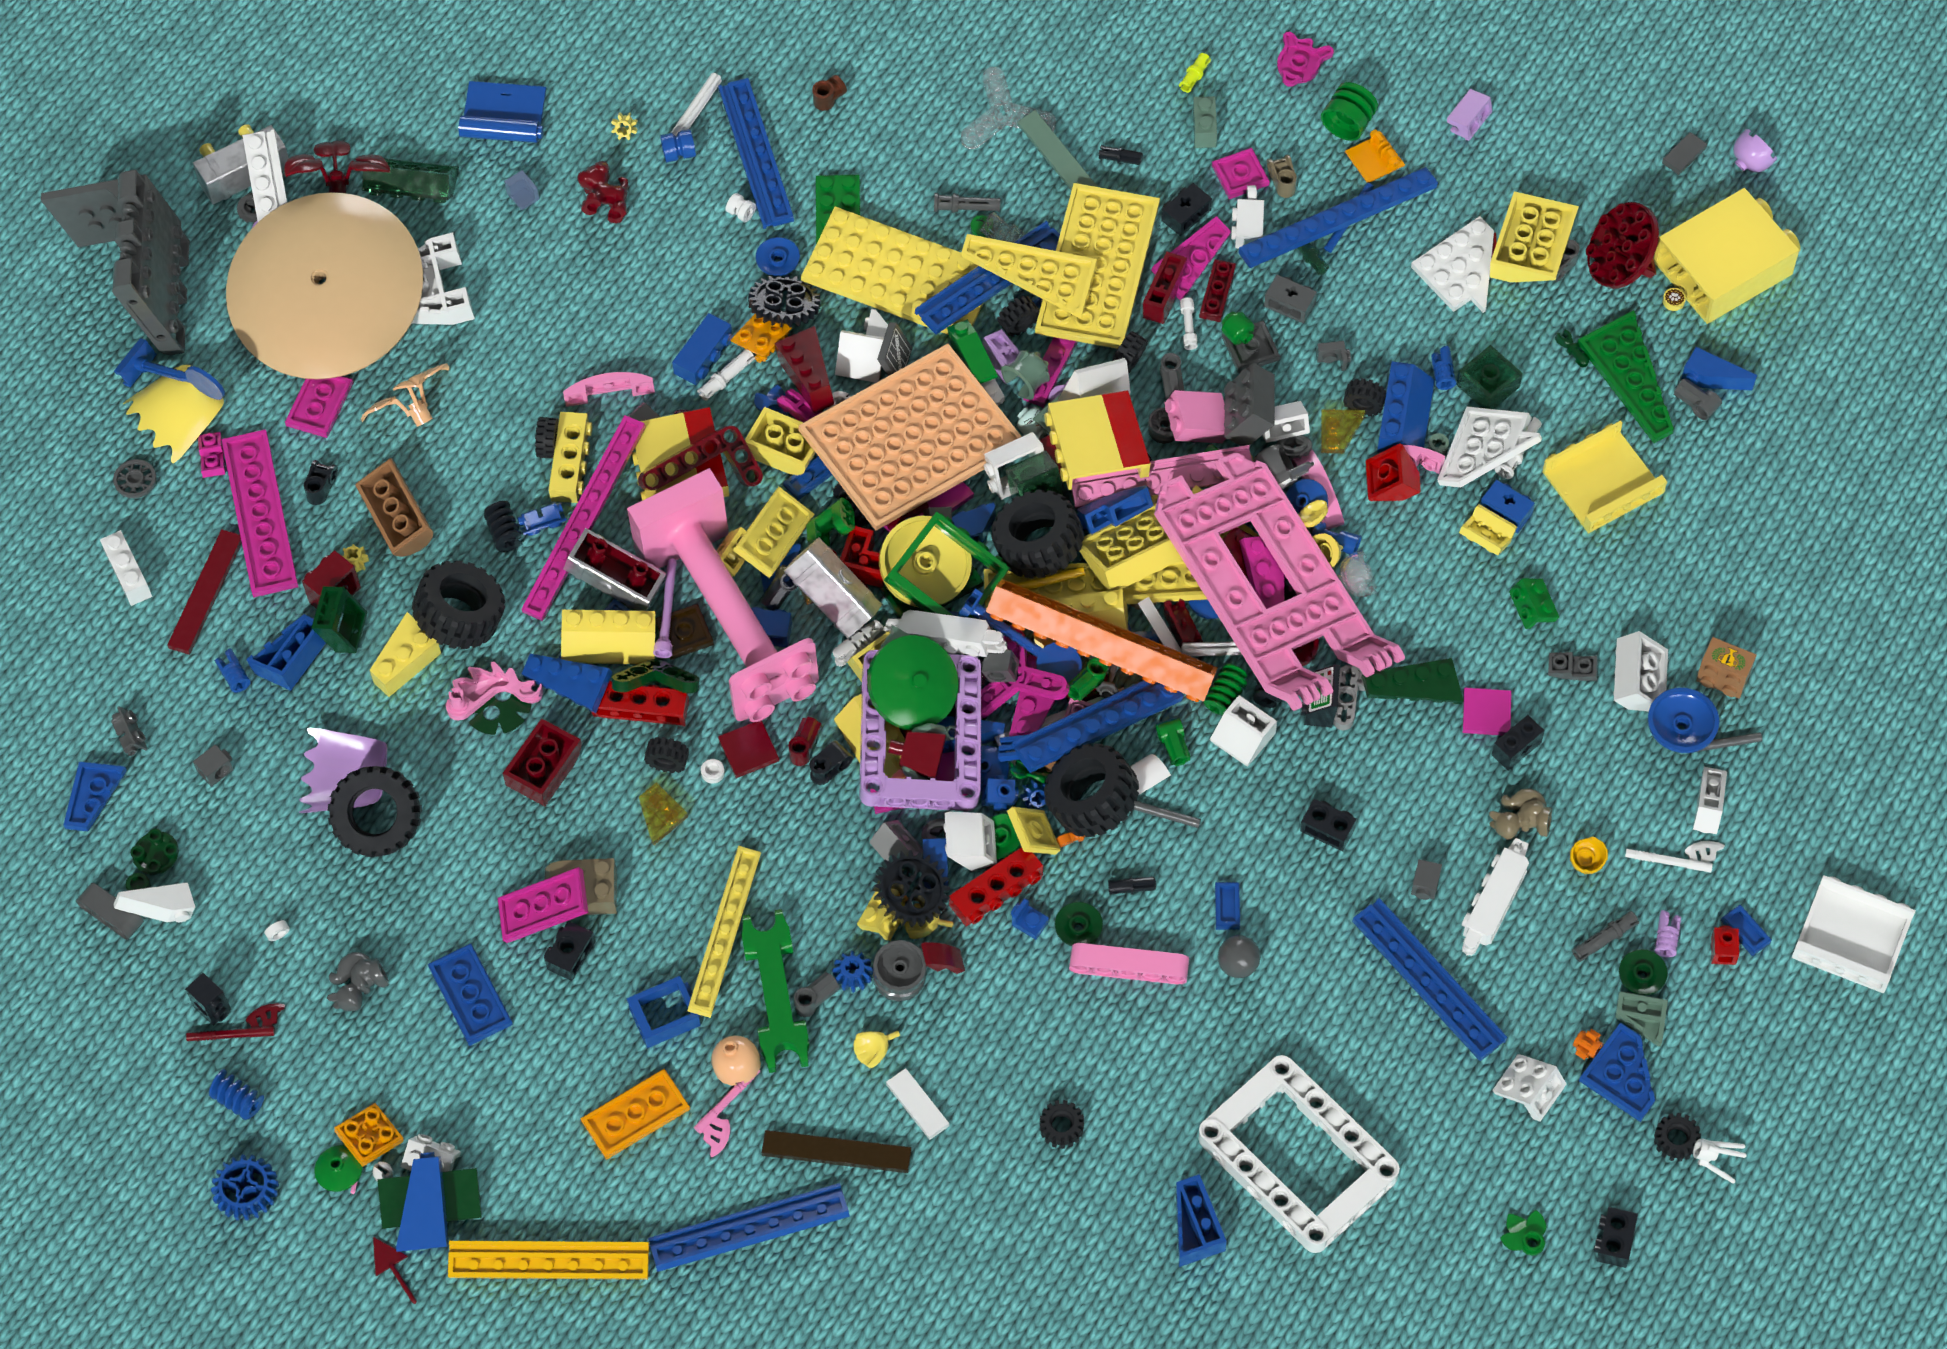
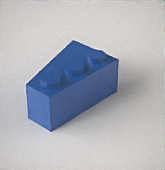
M305 614L284 629L281 632L282 635L271 643L269 641L264 645L265 649L253 657L251 655L246 660L254 674L291 691L326 644L312 629L314 618Z
M1200 1174L1176 1182L1179 1267L1225 1252L1227 1240Z

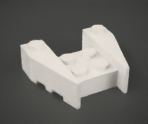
M453 232L430 238L425 241V245L418 248L423 267V290L419 308L411 324L454 325L475 319L466 287L448 292L444 290L440 270L462 265Z

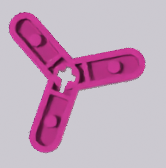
M1010 625L1011 628H1013L1014 630H1016L1017 632H1019L1020 634H1022L1023 636H1025V634H1024V632H1023L1022 630H1019V629L1013 627L1012 625ZM1003 635V640L1007 643L1006 650H1012L1019 660L1018 673L1020 676H1018L1016 682H990L981 690V719L989 716L1018 691L1052 700H1060L1069 693V684L1061 675L1028 667L1027 650Z

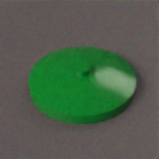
M908 635L893 639L877 651L870 663L867 687L872 704L887 722L898 728L913 730L915 727L927 723L937 724L950 713L957 698L959 684L954 662L942 646L929 638Z

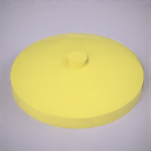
M916 516L906 519L890 531L882 544L879 555V568L883 581L932 516ZM934 526L899 571V574L939 605H944L953 600L965 587L971 573L972 558L970 553ZM884 581L886 587L895 597L908 605L918 607Z

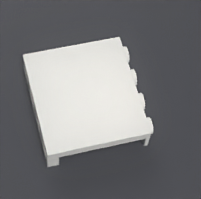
M1823 875L1791 958L1884 993L1916 910L1911 909L1904 903H1895L1887 900L1883 895H1874L1866 892L1859 886L1845 884L1836 877Z

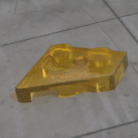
M1321 409V453L1344 454L1365 418V410Z
M657 782L639 796V802L653 845H656L688 818V813Z

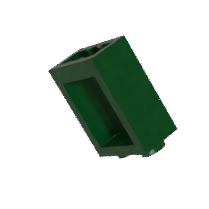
M323 586L312 629L336 653H356L367 611L344 587ZM341 613H343L339 631H337Z

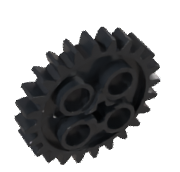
M777 275L775 279L772 276H768V281L761 278L760 283L755 282L754 287L750 288L748 307L751 308V313H756L757 319L763 317L764 323L771 321V326L779 323L780 327L787 324L792 328L793 323L801 326V321L807 324L809 319L814 320L815 315H818L820 309V294H817V288H812L813 285L797 281V276L793 279H790L789 275H786L785 278ZM787 290L786 310L782 312L783 291Z
M909 850L906 856L902 851L897 854V857L892 854L888 858L889 861L885 859L882 862V867L876 870L878 875L873 878V881L877 884L873 886L872 890L879 892L874 897V900H881L878 909L886 908L884 916L892 914L893 923L898 918L901 919V926H904L907 921H909L911 928L914 927L916 921L920 927L925 924V920L930 924L934 917L938 918L940 916V910L943 911L946 908L944 902H947L950 898L945 894L950 890V887L944 886L949 879L941 877L944 869H936L938 861L932 864L929 863L930 855L922 859L920 851L916 857L913 856L912 850ZM901 869L907 870L911 877L905 876ZM917 872H921V876L908 897L905 906H902L901 902L910 889V885L914 881ZM922 881L928 882L931 889L925 888ZM891 889L899 891L900 896L892 894ZM912 901H917L921 908H915Z

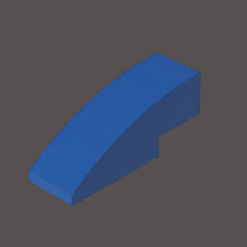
M1145 485L1102 497L1078 508L1077 512L1083 529L1093 534L1110 524L1116 527L1154 505L1148 487Z

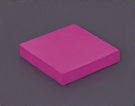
M1252 148L1212 161V168L1229 199L1246 194L1248 185H1255L1256 190L1269 186L1270 181Z
M1464 688L1462 733L1503 736L1510 730V690Z

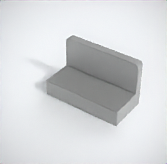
M899 820L884 822L870 840V844L884 860L889 861L888 858L892 854L897 857L900 851L906 856L909 850H912L915 857L920 851L923 859V848Z

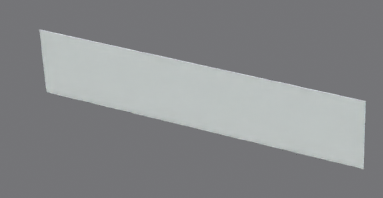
M1147 597L1138 603L1163 645L1182 653L1181 648L1151 599Z

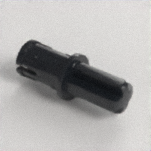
M1100 146L1102 150H1099V159L1117 161L1118 164L1123 162L1140 165L1142 163L1143 153L1125 150L1123 147Z
M1129 876L1126 879L1108 880L1109 895L1131 893L1133 895V892L1156 890L1155 877L1132 878V876Z

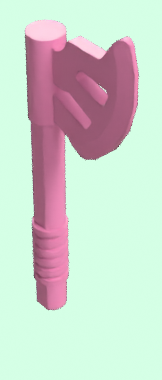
M754 1078L746 1083L744 1081L736 1083L718 1104L694 1126V1129L699 1134H704L703 1140L711 1147L710 1157L713 1158L724 1149L730 1135L729 1120L717 1118L718 1115ZM710 1124L721 1128L722 1132L713 1129ZM711 1135L720 1139V1142L717 1143L716 1141H714L711 1138Z

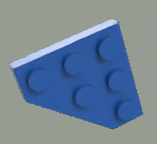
M1620 1023L1580 1076L1579 1082L1641 1122L1654 1105L1655 1096L1651 1088L1650 1074L1644 1057L1641 1036Z

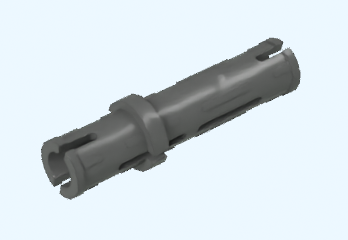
M1629 911L1616 921H1610L1603 930L1573 948L1574 957L1579 962H1582L1612 940L1620 939L1626 931L1639 924L1637 916L1632 911Z

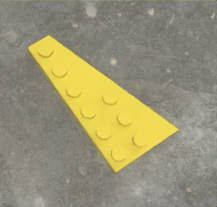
M971 234L966 235L962 249L963 258L1082 319L1097 266V259Z

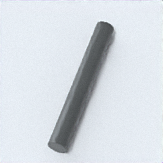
M1758 732L1715 739L1707 747L1697 752L1762 742V734Z
M1134 801L1135 807L1133 810L1196 828L1200 826L1201 819Z

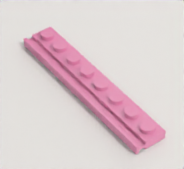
M1245 445L1150 461L1149 477L1144 478L1139 477L1136 468L1073 479L1071 491L1074 508H1080L1090 502L1120 491L1145 485L1148 487L1150 496L1159 495L1160 487L1163 483L1181 475L1190 489H1193L1195 485L1199 488L1217 485L1225 481L1215 466L1217 460L1233 453H1239L1245 456L1244 459L1252 461L1250 447Z

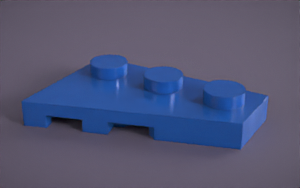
M79 762L63 824L65 829L87 832L90 830L125 775L126 767Z

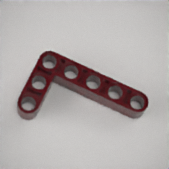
M724 426L643 471L638 477V483L642 489L647 491L659 489L722 452L725 454L742 485H758L763 479V474L739 429L735 426ZM727 430L733 433V439L730 443L724 439V433ZM707 441L712 442L714 450L710 454L704 448ZM738 450H741L744 454L742 462H738L735 459V453ZM687 452H691L694 455V462L690 465L685 461ZM668 463L673 464L675 468L671 476L665 471ZM748 470H752L755 474V479L751 483L746 479ZM648 474H652L655 477V483L652 487L648 486L645 481Z

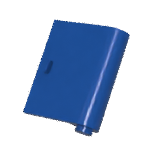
M469 81L464 116L461 115L459 120V136L464 138L538 143L539 139L543 138V126H541L546 87Z

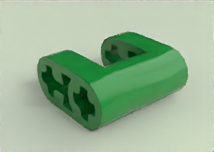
M841 497L807 523L808 544L810 545L820 537L830 547L829 532L835 528L841 535L845 536L855 529L854 510L845 498Z

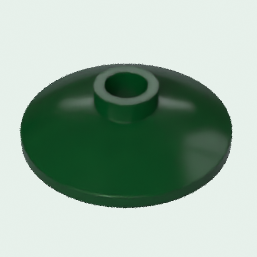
M1073 902L1067 904L1056 915L1055 931L1058 937L1067 945L1072 946L1076 943L1092 944L1101 935L1103 928L1102 917L1099 911L1088 903ZM1080 925L1083 929L1075 930L1074 927Z
M1639 949L1628 953L1621 960L1619 966V977L1622 984L1629 991L1638 995H1651L1658 992L1665 985L1668 976L1664 960L1658 954L1649 950ZM1644 973L1646 978H1640L1638 974Z

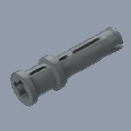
M935 193L934 212L938 210H951L952 213H956L958 210L1000 212V198L959 197L957 193L952 195H939Z

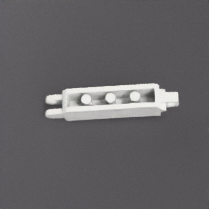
M908 610L903 613L901 619H888L883 629L885 633L890 632L891 626L894 625L910 635L923 636L935 641L946 652L951 654L961 653L972 657H987L988 653L1002 654L1007 649V643L1003 640V634L999 631L991 630L987 621L981 619Z
M1515 838L1508 849L1504 848L1501 855L1496 854L1491 865L1494 869L1491 875L1486 874L1481 885L1484 889L1481 894H1476L1471 905L1474 909L1471 914L1466 913L1462 922V926L1465 927L1462 952L1466 956L1474 955L1480 944L1488 945L1492 943L1527 873L1529 862L1525 855L1528 843Z

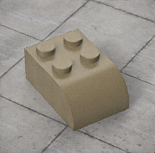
M614 858L563 860L546 866L545 879L577 867L583 869L588 913L584 915L617 914V869Z

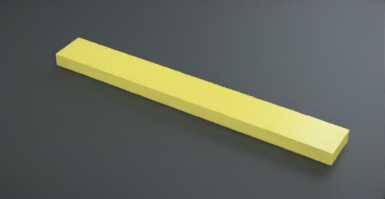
M738 845L688 1006V1012L711 1018L760 859L761 852Z

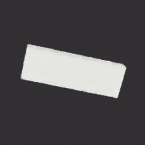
M906 1068L886 1081L887 1087L929 1140L949 1127V1122Z

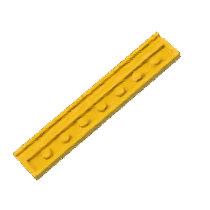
M449 1241L448 1278L648 1280L649 1242Z

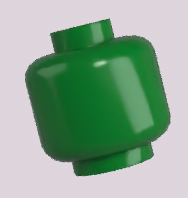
M1230 312L1222 320V333L1234 345L1247 344L1252 340L1255 325L1243 312Z

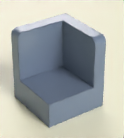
M523 170L504 181L508 196L520 210H524L540 200L536 185Z

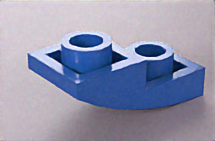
M946 838L923 839V859L930 855L929 863L932 864L938 861L936 869H944L941 877L948 878V863L945 851ZM924 881V887L931 889L930 884Z

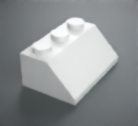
M1125 358L1075 370L1057 402L1127 390L1130 395L1127 361Z
M1640 631L1617 638L1614 701L1628 710L1649 712L1652 702L1661 693L1665 692L1667 688L1668 649Z

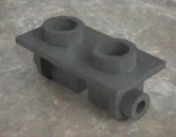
M118 706L119 713L112 715L111 723L118 736L125 733L124 736L119 738L124 752L132 756L137 753L138 748L147 751L146 738L138 728L136 715L131 710Z

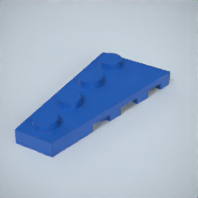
M531 653L522 671V675L526 679L534 680L536 684H542V687L550 689L556 694L566 697L594 713L597 712L613 673L609 668Z

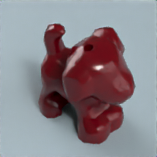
M605 161L596 162L595 165L578 173L577 176L580 186L588 194L582 202L581 210L586 215H594L601 204H607L611 207L608 212V221L620 223L627 214L628 179L619 177L620 185L608 184L610 177L608 164Z

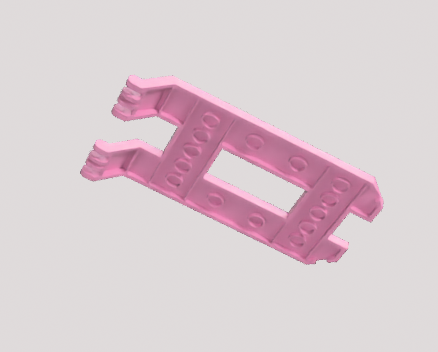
M1233 453L1217 460L1215 466L1225 480L1224 482L1193 494L1182 475L1163 483L1160 487L1154 515L1265 692L1286 701L1293 711L1302 707V701L1308 705L1313 701L1319 700L1320 692L1323 696L1332 694L1333 688L1328 679L1303 668L1292 651L1324 636L1339 660L1359 668L1365 677L1373 675L1375 669L1382 671L1392 666V659L1396 663L1403 661L1405 655L1398 644L1376 636L1267 465L1257 460L1252 462L1244 459V455ZM1250 521L1297 594V596L1268 609L1265 608L1220 537V534Z

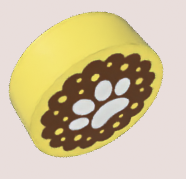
M1670 288L1664 293L1663 305L1668 310L1678 311L1684 307L1686 295L1678 288Z

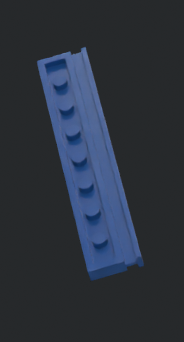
M749 78L730 82L726 86L718 85L763 229L771 225L774 227L794 222V216Z
M1045 221L1014 243L1056 251L1060 234ZM978 266L915 309V314L919 315L921 320L937 335L1012 283Z
M1142 681L1012 742L1011 748L1015 749L1018 758L1031 773L1060 759L1063 755L1067 756L1075 748L1081 749L1082 745L1092 744L1181 702L1184 695L1180 691H1177V693L1170 692L1164 689L1165 685L1158 682L1151 684Z
M1380 898L1353 917L1352 922L1479 1061H1482L1496 1050L1499 1045L1507 1041L1508 1037Z
M838 1183L650 1237L648 1240L657 1272L840 1220L850 1217L841 1185Z

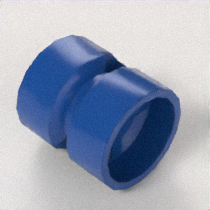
M690 129L678 132L677 136L673 133L660 135L666 163L678 161L679 156H682L684 159L696 157Z

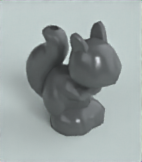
M352 952L344 956L338 964L337 973L331 972L329 974V980L334 985H340L351 978V983L341 987L336 993L329 994L327 999L334 1002L333 1007L335 1009L341 1008L344 1011L359 1010L362 1006V992L368 994L371 991L370 987L374 984L382 988L390 984L380 961L377 958L371 960L369 956L361 952Z

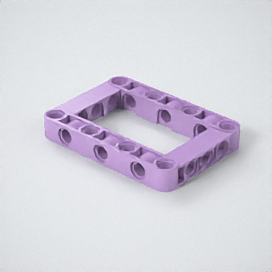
M878 650L867 652L862 668L859 787L861 802L870 807L966 812L975 809L980 795L981 663L979 659L970 655L949 654L956 667L959 684L955 701L954 781H937L935 778L918 780L911 779V777L899 779L888 778L884 773L886 757L885 719L876 709L870 707L873 704L867 687L869 666ZM964 710L971 711L972 713H965ZM869 747H875L877 750H871ZM963 752H970L972 755H966ZM868 789H875L877 792H869ZM963 794H970L972 797H965Z

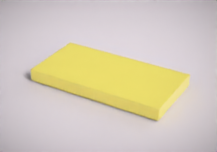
M778 486L733 551L770 578L815 514Z

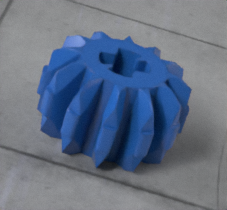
M852 950L848 957L842 953V960H835L834 965L836 968L832 969V974L835 976L837 983L842 984L843 991L848 987H851L853 993L856 991V987L864 990V983L870 984L872 981L870 975H873V968L870 967L871 960L869 958L864 959L862 952L855 956V952Z

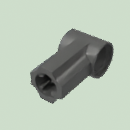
M1167 353L1162 357L1160 365V375L1163 381L1166 400L1175 390L1184 391L1181 359L1175 353ZM1172 365L1175 368L1169 369L1166 366Z
M1687 378L1678 384L1673 394L1692 407L1693 413L1702 420H1708L1722 404L1721 398L1715 392L1710 390L1705 392Z
M825 972L809 986L798 989L794 995L796 1013L801 1017L813 1015L820 1004L840 990L836 979L831 974ZM803 1000L810 1001V1003L806 1005L801 1004L800 1002Z

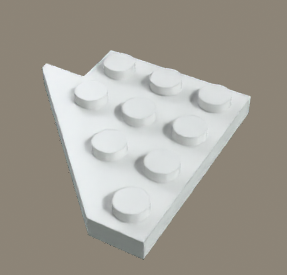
M1479 216L1411 263V268L1453 312L1470 300L1483 313L1486 311L1494 230Z
M1466 407L1437 479L1439 485L1461 488L1541 442L1542 437L1540 433L1526 432L1531 421L1530 414Z

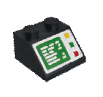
M1336 664L1313 671L1328 679L1333 688V693L1323 696L1320 692L1319 700L1313 701L1308 705L1302 702L1300 716H1304V725L1332 728L1338 708L1340 665Z

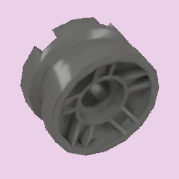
M1165 407L1154 410L1148 422L1150 437L1157 443L1162 444L1175 441Z

